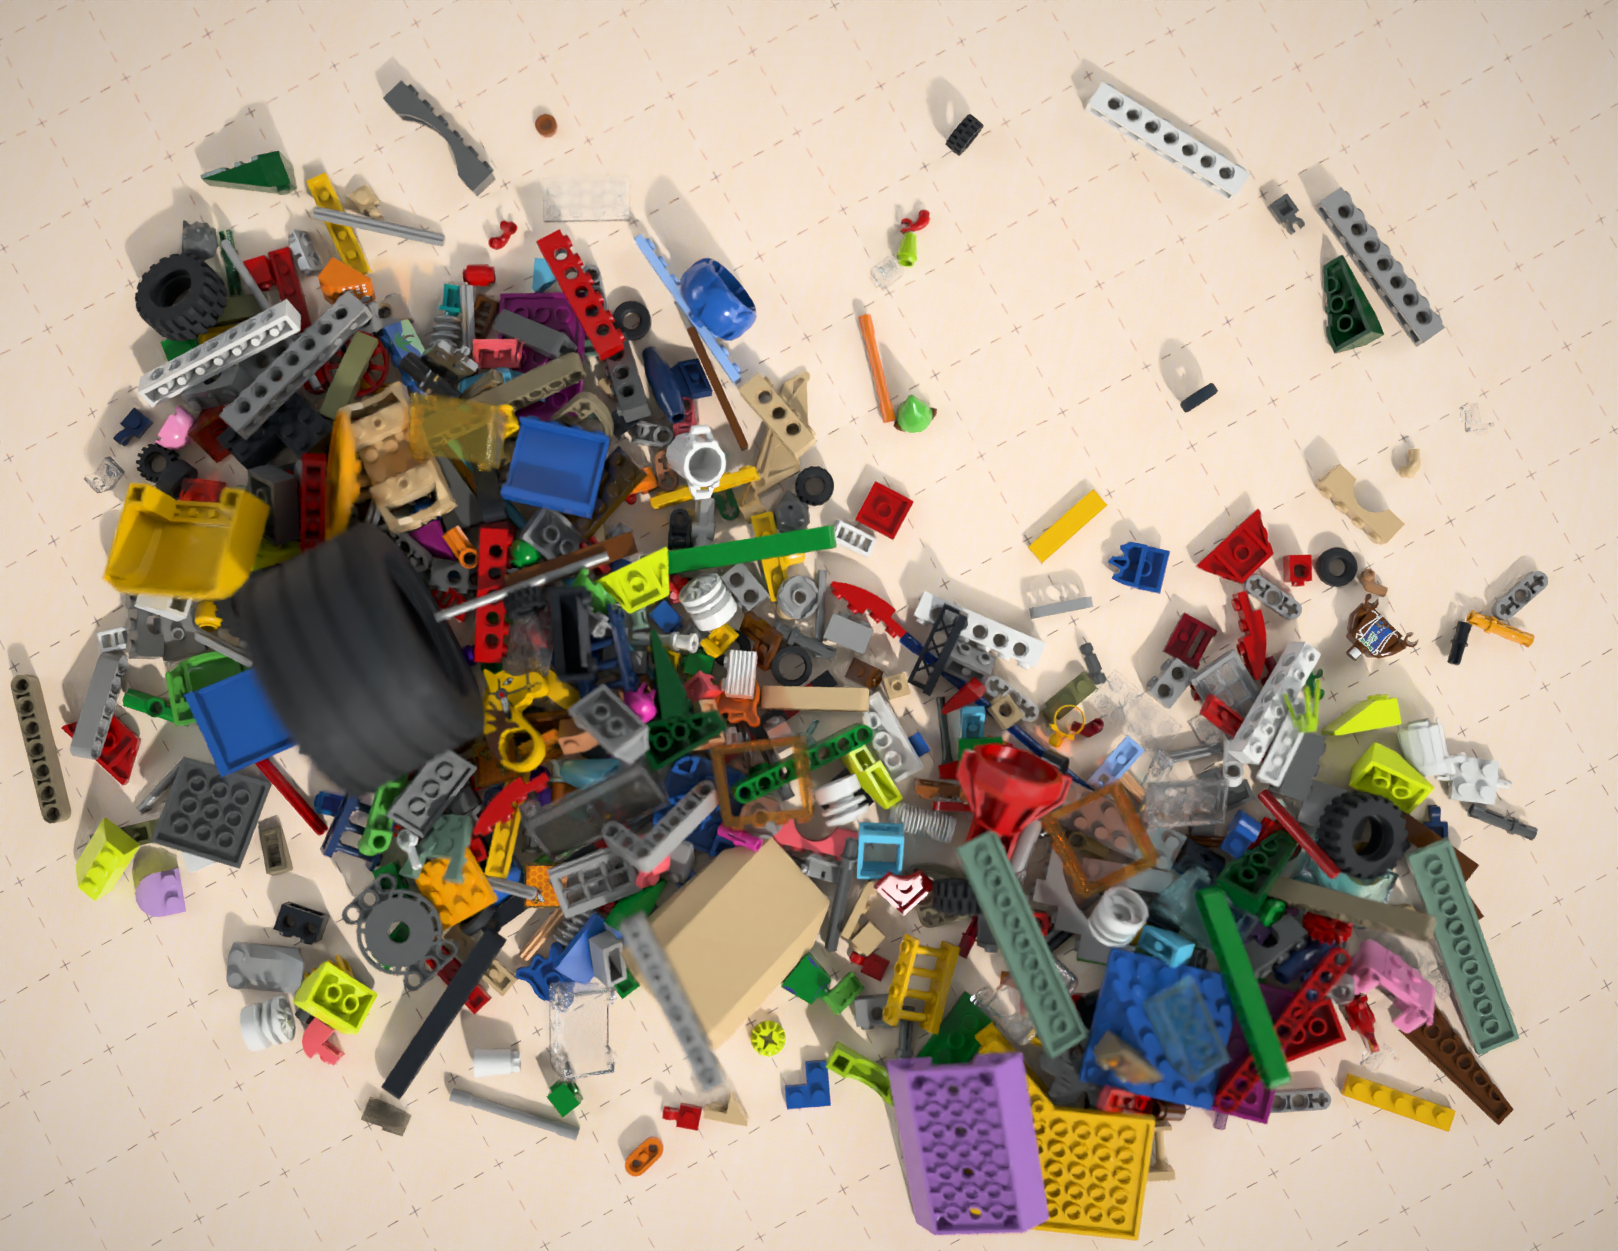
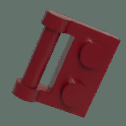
M1184 612L1162 652L1173 658H1178L1187 666L1198 670L1200 659L1212 637H1215L1218 631ZM1201 630L1204 632V635L1192 658H1189L1187 654Z

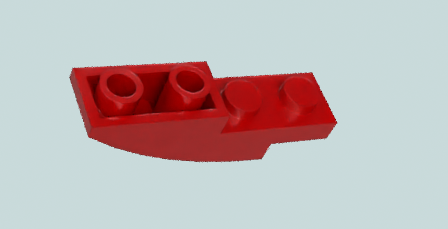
M833 581L830 584V587L833 588L830 592L838 600L843 598L849 604L846 607L853 614L859 613L862 615L868 609L870 611L868 615L877 624L881 621L886 626L884 630L893 639L896 636L900 639L906 633L891 618L896 609L877 595L858 586Z
M1242 591L1232 594L1233 599L1231 600L1232 607L1235 612H1238L1240 618L1238 620L1240 631L1245 634L1244 637L1237 638L1238 644H1236L1238 654L1243 656L1244 666L1252 679L1258 680L1261 678L1266 658L1265 622L1262 610L1252 611L1247 592Z
M547 772L528 783L521 776L505 787L482 813L474 828V835L476 836L481 833L482 836H485L495 830L493 825L501 822L503 825L513 819L514 816L512 814L517 810L512 803L516 802L519 805L529 798L527 796L528 793L533 790L538 793L547 788L546 782L551 780Z

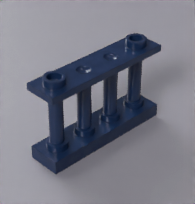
M607 604L609 614L604 616L609 619L607 623H611L613 635L590 642L591 651L615 644L618 657L598 662L597 671H593L595 675L596 672L620 666L622 678L604 683V685L611 691L624 687L625 691L636 692L639 679L634 671L624 623L625 613L621 606ZM595 679L577 680L580 700L600 686L596 685Z
M344 794L320 847L323 856L332 858L334 852L337 853L339 851L366 860L365 865L371 872L381 864L382 852L374 856H368L361 853L356 847L341 843L342 841L340 840L343 832L347 831L363 836L365 827L352 823L350 816L356 810L369 814L371 805L360 802V799ZM395 821L392 822V826H391V829H390L391 832H392V830H393V828H394V825H395V823H396Z

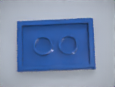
M593 913L552 966L556 971L586 987L594 977L589 939L607 930L621 941L624 939V936L619 931L605 924L606 919Z

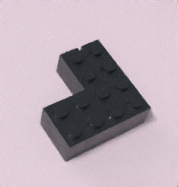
M295 392L247 440L231 426L216 439L248 470L266 465L286 446L301 460L302 453L326 454L327 458L329 456L333 427Z

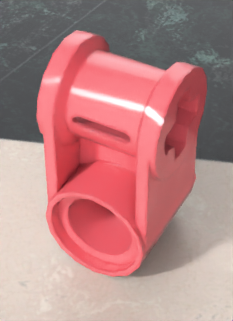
M682 397L683 401L690 402L691 407L686 412V418L682 422L673 424L674 438L677 435L689 433L691 426L697 425L695 404L690 398Z

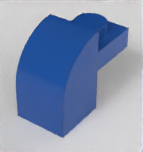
M1238 809L1226 827L1230 831L1219 848L1235 859L1240 858L1251 842H1255L1261 830V822L1243 810Z

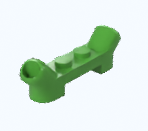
M408 773L375 790L364 834L357 843L361 853L374 856L389 847L393 832L390 831L393 820L388 818L385 812L401 793V789L405 788Z

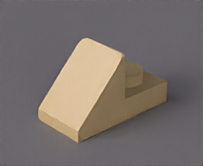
M731 1091L728 1108L716 1102H712L710 1105L706 1104L703 1118L747 1127L749 1116Z

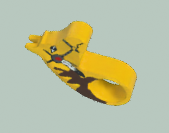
M484 669L487 681L483 697L484 734L488 746L494 756L506 767L517 772L531 771L542 762L546 746L543 737L523 717L522 712L532 703L534 698L544 697L549 692V682L536 672L512 676L503 670L494 675ZM530 733L534 740V749L531 756L522 763L512 764L507 756L508 740H511L515 736L514 734Z

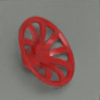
M359 331V332L364 333V334H366V335H368V336H371V337H373V338H376L375 336H373V335L370 334V333H367V332H364V331ZM351 338L346 342L347 348L351 343ZM378 338L376 339L378 340L377 346L379 348L374 350L368 361L369 367L363 376L371 387L358 391L355 397L375 392L381 387L388 375V353ZM338 350L335 353L341 358H343L345 355V353L340 350ZM382 353L384 366L373 364L371 360ZM328 360L323 365L325 376L331 384L333 377L330 370L338 369L340 363L329 364ZM372 370L382 372L377 383L369 375Z

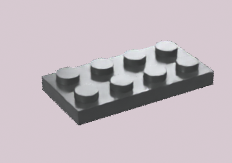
M454 750L437 756L418 769L385 812L386 816L424 838L475 772L477 765Z

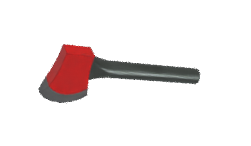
M936 697L942 747L941 765H938L939 779L959 780L956 775L958 760L953 761L951 755L947 714L943 715L941 713L945 705V697Z

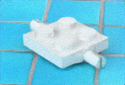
M1467 757L1464 763H1454L1455 774L1447 775V773L1439 774L1443 775V777L1434 776L1435 780L1447 781L1449 787L1447 799L1495 805L1498 788L1508 790L1512 788V786L1503 785L1512 784L1511 780L1499 779L1500 761Z

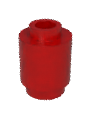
M467 264L466 269H463V282H467L468 285L473 287L490 286V284H495L496 282L494 266H489V264Z

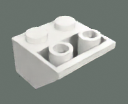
M138 594L134 607L174 621H180L187 618L192 599Z

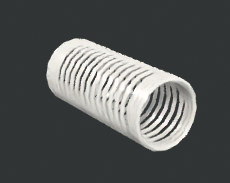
M901 801L890 807L886 823H895L898 809L899 813L896 823H899L903 809L900 824L903 823L906 813L904 821L905 831L911 810L906 832L909 831L914 814L910 833L913 832L918 814L914 829L915 835L922 814L918 830L919 836L926 815L921 834L923 837L930 815L925 837L927 838L929 834V839H931L933 834V840H935L937 835V841L940 839L941 842L951 843L957 817L944 815L943 813L940 815V812L936 814V811L921 809V807L917 809V806L913 808V805H906L905 802L902 804ZM933 816H934L933 824H932V827H931V830H930L931 821H932ZM937 817H938L937 824H936L935 831H934L935 822H936V819H937ZM941 817H942L941 824H940V828H939V831H938L939 822H940V819H941Z

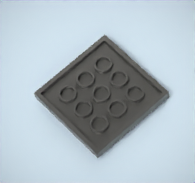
M183 756L150 842L240 869L272 784L235 772L221 777L216 766Z

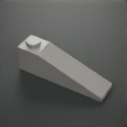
M1083 858L1081 881L1170 895L1173 873Z

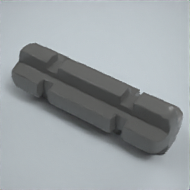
M1088 642L1081 645L1079 649L1081 654L1085 655L1084 661L1090 674H1093L1094 684L1104 683L1107 678L1104 672H1101L1102 667L1096 653L1093 654L1094 648L1092 644Z

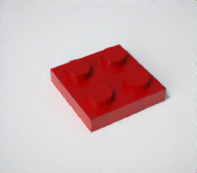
M875 481L855 521L894 540L914 501Z

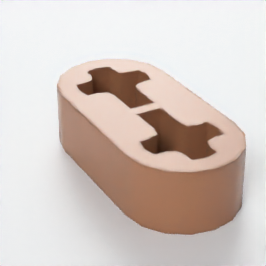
M662 450L656 454L654 461L659 487L663 491L672 492L678 487L677 472L670 468L668 462V469L664 470V465L659 463V460L667 452V450ZM665 473H669L670 479L674 480V483H671L669 488H667L666 484H662L666 480Z

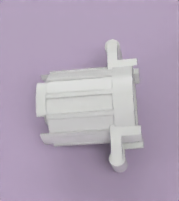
M709 425L691 426L689 433H683L675 437L667 447L666 457L670 468L688 481L693 499L699 500L711 498L713 489L719 486V479L725 471L726 461L724 453L718 446V442L713 439ZM706 433V439L697 434ZM699 486H707V490H700Z
M1439 717L1435 719L1436 723L1431 724L1430 719L1426 718L1409 721L1407 728H1403L1402 724L1397 725L1398 730L1396 732L1401 756L1423 777L1443 773L1453 775L1456 772L1454 763H1464L1467 760V755L1464 752L1449 755L1443 723H1441Z

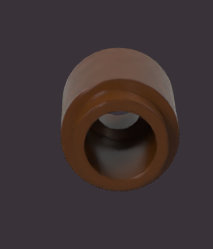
M1155 1099L1151 1104V1112L1155 1118L1161 1121H1181L1186 1114V1106L1162 1099Z

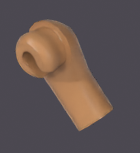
M1369 568L1362 571L1360 580L1364 590L1385 597L1388 587L1375 582V572Z

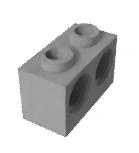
M743 563L736 564L720 577L726 586V590L729 593L733 592L738 598L735 602L742 611L745 609L752 611L769 596ZM733 574H740L742 576L740 585L734 586L730 583V578ZM752 590L756 593L757 597L753 602H746L744 595L747 591Z
M1168 658L1161 665L1160 669L1162 671L1157 677L1153 676L1146 684L1148 689L1145 692L1165 709H1170L1190 685L1189 679L1196 674L1178 658H1172L1171 660ZM1175 667L1181 671V676L1177 680L1172 677V670ZM1161 684L1167 687V693L1163 697L1158 693V687Z

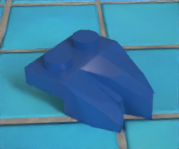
M1135 542L1120 545V550L1124 553V556H1112L1108 563L1120 569L1119 573L1113 574L1111 579L1137 590L1161 594L1170 551Z

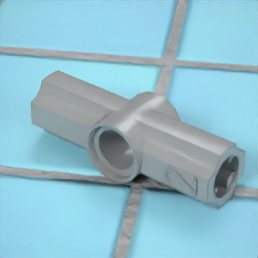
M713 498L695 501V520L692 522L691 533L693 547L711 545L714 542L715 499Z

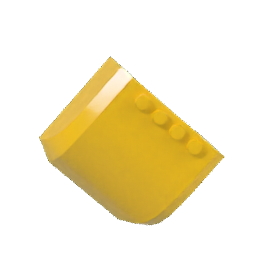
M130 483L102 579L120 593L187 599H221L231 596L247 580L260 547L270 506L243 489L224 488L220 503L179 501L150 484Z

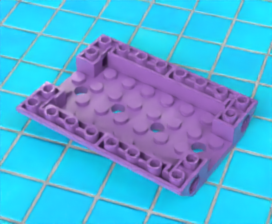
M1022 1052L976 1055L974 1064L933 1066L931 1057L889 1059L886 1061L913 1210L918 1225L933 1235L1025 1233L1049 1219ZM951 1084L957 1085L960 1091L952 1092L948 1086ZM958 1126H963L964 1128H966L967 1132L962 1134L959 1133L955 1128ZM969 1167L973 1169L975 1173L966 1174L963 1171V1168ZM977 1208L981 1211V1214L975 1215L970 1209Z

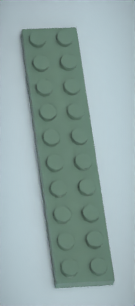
M988 830L955 848V851L1047 1057L1053 1058L1088 1035L997 833Z
M1444 838L1405 854L1426 914L1436 918L1433 936L1474 1051L1481 1055L1520 1039L1451 840Z

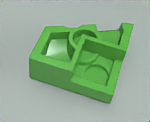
M583 567L572 586H587V590H591L592 603L588 604L593 608L592 612L596 614L599 611L603 615H607L609 613L607 604H615L616 600L604 590L599 582H591L586 577L589 571Z

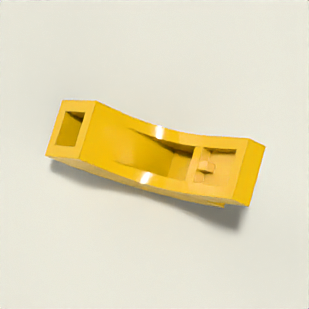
M538 657L525 674L536 672L547 679L550 689L546 695L565 710H568L580 701L579 690L568 681L557 682L556 670Z

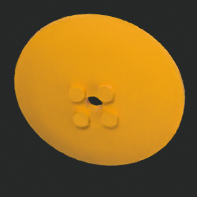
M346 411L337 412L330 441L325 489V541L345 531L352 503H355L356 496L359 494V483L355 481L360 471V461L355 458V440L352 425Z

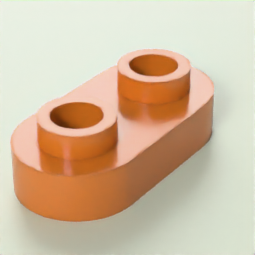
M655 1136L646 1138L626 1158V1172L634 1177L646 1172L662 1156L664 1151L662 1140ZM654 1144L656 1145L657 1149L655 1151L650 1150L649 1145ZM639 1160L641 1164L639 1166H635L633 1164V1161Z

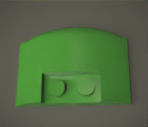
M215 651L186 659L180 662L171 672H166L165 677L175 727L197 723L184 696L185 694L208 687L249 670L251 667H247Z

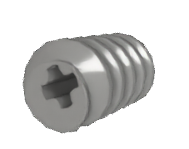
M444 314L434 317V322L437 324L433 325L432 329L436 333L431 334L430 337L435 342H430L429 347L441 339L455 348L458 347L452 340L459 339V336L454 334V331L461 330L460 327L455 325L456 322H461V318Z
M594 908L570 917L571 921L564 919L563 923L567 927H558L561 935L553 934V937L567 947L592 914L596 913L599 915L598 911Z

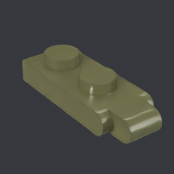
M1083 671L1044 703L1047 707L1040 713L1048 722H1051L1055 711L1063 705L1077 706L1098 688ZM1066 706L1062 708L1056 715L1057 720L1063 718L1075 707Z

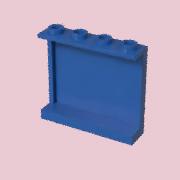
M535 416L520 417L521 426L506 485H503L501 490L503 499L591 519L610 444L609 436H606L604 432L596 430L592 433L587 432L579 426L565 427L557 421L542 422Z
M252 669L184 695L221 777L296 746L271 709Z

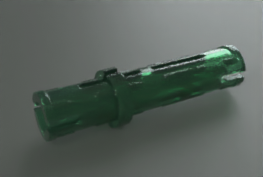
M224 230L218 232L220 242L226 239L227 234V239L238 254V250L235 249L233 231L226 230V234ZM222 247L220 255L224 259L229 297H236V294L242 296L244 293L242 291L240 274Z

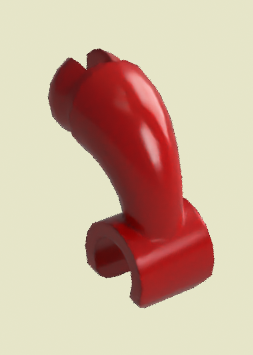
M920 210L918 213L919 217L915 223H912L908 218H904L901 224H907L909 228H902L900 232L905 234L910 231L922 230L930 222V212L928 210Z
M501 221L500 229L504 232L499 237H491L488 241L489 247L495 250L505 247L511 235L516 233L517 225L512 221Z

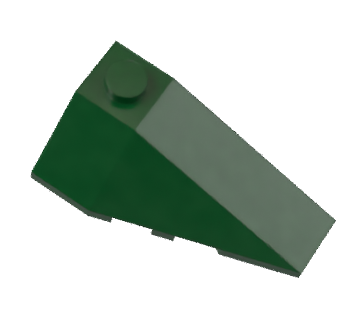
M280 151L255 155L251 157V162L243 163L238 161L234 163V168L221 167L200 175L201 180L207 185L279 195H287L293 190H298L293 164Z
M1340 255L1323 265L1324 292L1327 298L1325 314L1328 315L1326 334L1333 352L1337 354L1366 346L1382 337L1384 332L1378 317L1344 256Z
M651 629L649 641L652 664H655L653 681L655 686H658V690H656L657 695L655 696L658 720L688 715L692 711L691 698H687L686 691L656 630Z
M718 709L652 721L647 724L649 748L644 753L656 772L729 728Z
M1279 829L1262 840L1260 845L1251 851L1247 850L1237 860L1233 859L1230 861L1216 881L1235 906L1255 916L1294 853L1298 843L1290 834Z

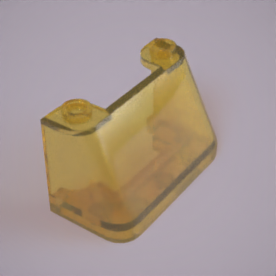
M411 393L409 400L408 453L412 455L413 459L425 461L426 457H431L432 455L471 461L477 464V468L481 470L491 471V468L499 469L509 416L499 407L490 404Z

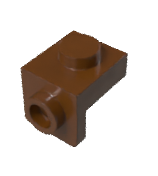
M854 657L845 677L875 691L882 681L884 672Z

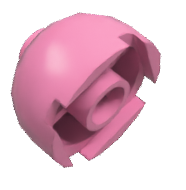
M178 405L174 409L178 413L176 412L174 416L171 414L158 434L161 438L155 440L156 443L170 450L183 449L187 444L192 446L198 437V434L195 433L197 429L196 419L189 411Z

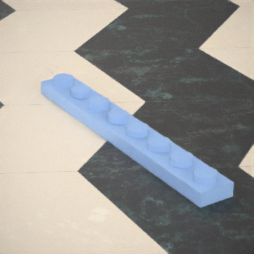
M642 234L634 238L637 247L692 326L696 328L697 333L735 386L741 382L740 374L742 371L735 362L731 364L727 358L730 355L723 344L719 346L715 341L717 336L705 326L699 328L689 317L688 312L691 310L678 288L680 283L673 273L669 275L665 269L668 265L662 256L657 257L653 252L656 248L649 238L644 239Z

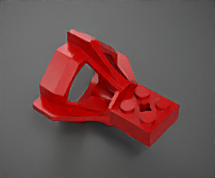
M994 742L974 746L973 751L964 750L956 775L974 813L964 843L990 830L997 833L1010 861L1018 836L1027 825L1064 803L1072 782L1071 777L1059 773L1056 766L1027 750L1015 748L1009 742H1006V745Z

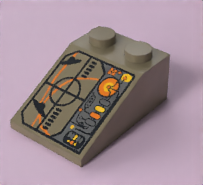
M1107 1030L1092 1051L1097 1057L1096 1062L1105 1069H1108V1067L1112 1068L1115 1071L1114 1075L1123 1082L1128 1080L1133 1084L1157 1081L1162 1077L1145 1055L1110 1030Z

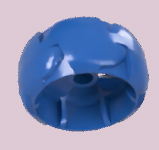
M703 258L696 261L680 278L681 295L691 310L688 312V315L699 328L705 326L720 339L733 341L740 338L755 323L757 311L753 300L733 274L718 261L711 258Z

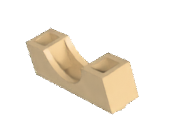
M1341 464L1334 466L1316 485L1320 489L1319 493L1324 498L1331 499L1336 504L1335 508L1340 513L1347 514L1352 519L1351 522L1355 527L1363 529L1368 534L1367 537L1371 542L1379 545L1388 543L1405 523L1390 509L1377 513L1363 509L1357 503L1354 496L1356 478Z

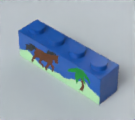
M405 319L384 327L380 341L385 349L389 351L393 366L400 371L403 384L411 391L412 400L422 405L426 410L439 405L440 401L437 398L420 390L417 382L399 367L401 360L409 352H414L420 358L423 351H425L409 320Z

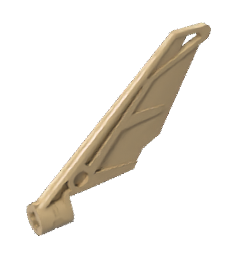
M807 371L786 381L780 389V392L788 401L786 405L791 410L795 408L802 417L800 421L805 426L809 425L807 383L810 380V374ZM803 379V383L793 394V383ZM777 411L773 417L781 419L785 413ZM768 427L754 465L759 472L760 479L748 483L742 503L738 505L748 525L752 524L750 516L767 512L758 496L800 472V457L796 460ZM791 427L787 433L789 435H796L799 429Z

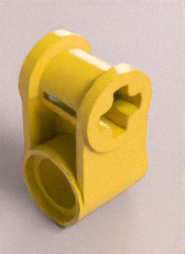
M501 405L493 410L494 424L499 440L502 441L518 436L520 427L514 415L512 405Z

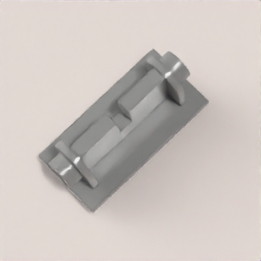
M293 229V234L288 236V243L294 256L302 255L296 259L301 273L309 277L314 274L313 270L322 271L324 268L321 264V258L316 253L311 236L307 231Z
M588 605L589 632L595 637H602L605 634L606 627L612 630V627L607 623L609 619L599 611L594 614L592 612L593 608Z
M816 854L801 857V860L806 861V864L803 863L801 866V872L805 876L820 879L823 871L824 881L837 884L841 861L830 859L827 862L822 860V856Z

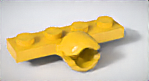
M772 511L750 516L755 537L777 534ZM805 553L761 560L771 602L778 601V588L788 578L787 567L803 562L805 560Z

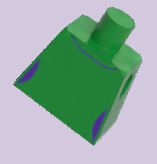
M808 952L781 982V987L812 1005L818 997L824 1001L823 997L830 991L827 986L832 979L816 958Z

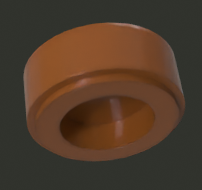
M542 114L536 119L535 128L540 136L549 138L556 134L558 124L552 115Z

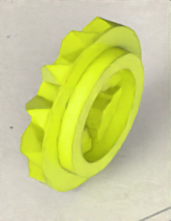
M763 1021L752 1030L750 1041L753 1049L759 1055L771 1057L779 1054L784 1048L786 1034L778 1023ZM771 1031H773L772 1039L774 1040V1042H769L768 1045L764 1047L765 1039L762 1038V1036H768V1034H770Z

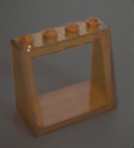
M806 735L710 747L724 827H730L731 831L742 830L744 825L752 824L753 828L766 827V822H775V826L788 824V820L797 819V823L810 822V817L816 816ZM792 746L802 809L732 817L724 754Z
M1119 778L1042 817L1043 822H1041V825L1046 834L1050 833L1054 841L1051 843L1057 855H1061L1064 861L1062 863L1063 869L1067 875L1071 874L1074 883H1072L1073 888L1078 896H1082L1083 900L1158 865L1161 859ZM1110 793L1143 857L1090 884L1057 819Z

